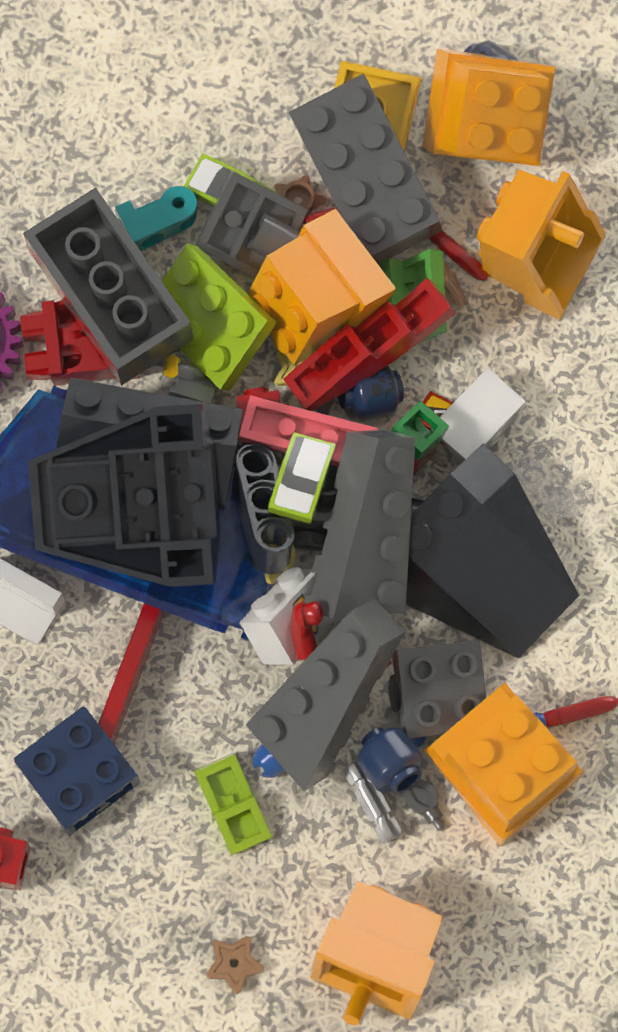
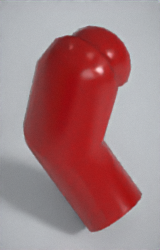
M301 601L293 607L290 633L297 660H306L317 648L312 625H319L323 620V610L321 604L317 601H311L307 604Z

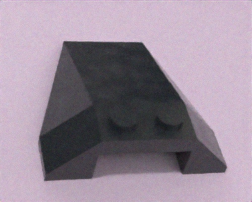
M202 404L155 407L28 461L35 550L169 587L215 584L220 544V521L214 445Z
M484 443L451 472L411 514L406 605L514 657L520 658L579 597V593L516 474Z

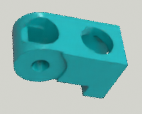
M174 186L167 189L160 199L135 209L130 200L115 206V216L139 250L143 251L193 226L197 217V201L190 189L184 186Z

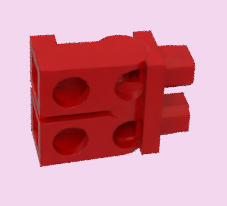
M54 300L41 302L42 311H35L20 316L24 342L45 340L46 351L24 354L25 369L29 380L51 379L54 386L69 384L70 378L86 381L116 378L63 300L54 302Z

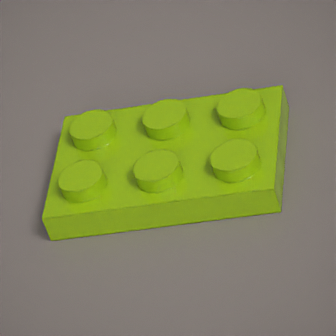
M186 244L162 280V283L191 323L194 340L181 347L180 350L219 389L230 391L277 322L198 246Z

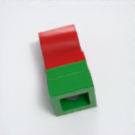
M421 400L391 429V432L415 437L413 476L433 456L449 428V425ZM420 418L428 422L434 432L429 431L422 424Z

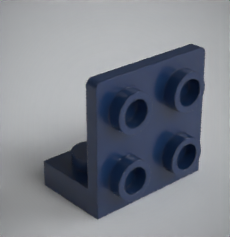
M86 707L78 709L14 757L17 767L54 814L58 823L69 837L140 784L137 773Z

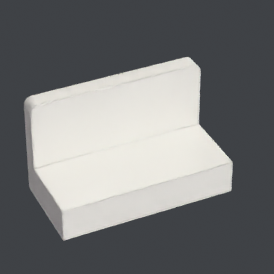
M486 369L440 417L449 425L441 441L455 452L453 462L458 466L483 443L490 448L524 410L526 401L489 369Z
M0 558V625L38 645L64 605L63 595L56 589Z

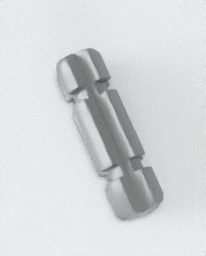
M357 760L350 763L344 769V774L349 784L357 787L354 793L369 821L377 824L374 830L380 841L388 843L397 839L404 833V828L397 816L392 817L390 812L394 809L384 792L376 790L360 769Z

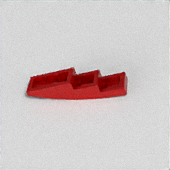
M426 278L396 305L387 300L356 328L347 323L283 380L305 410L312 411L355 387L359 381L374 375L391 364L453 317L456 311L436 284L429 278Z

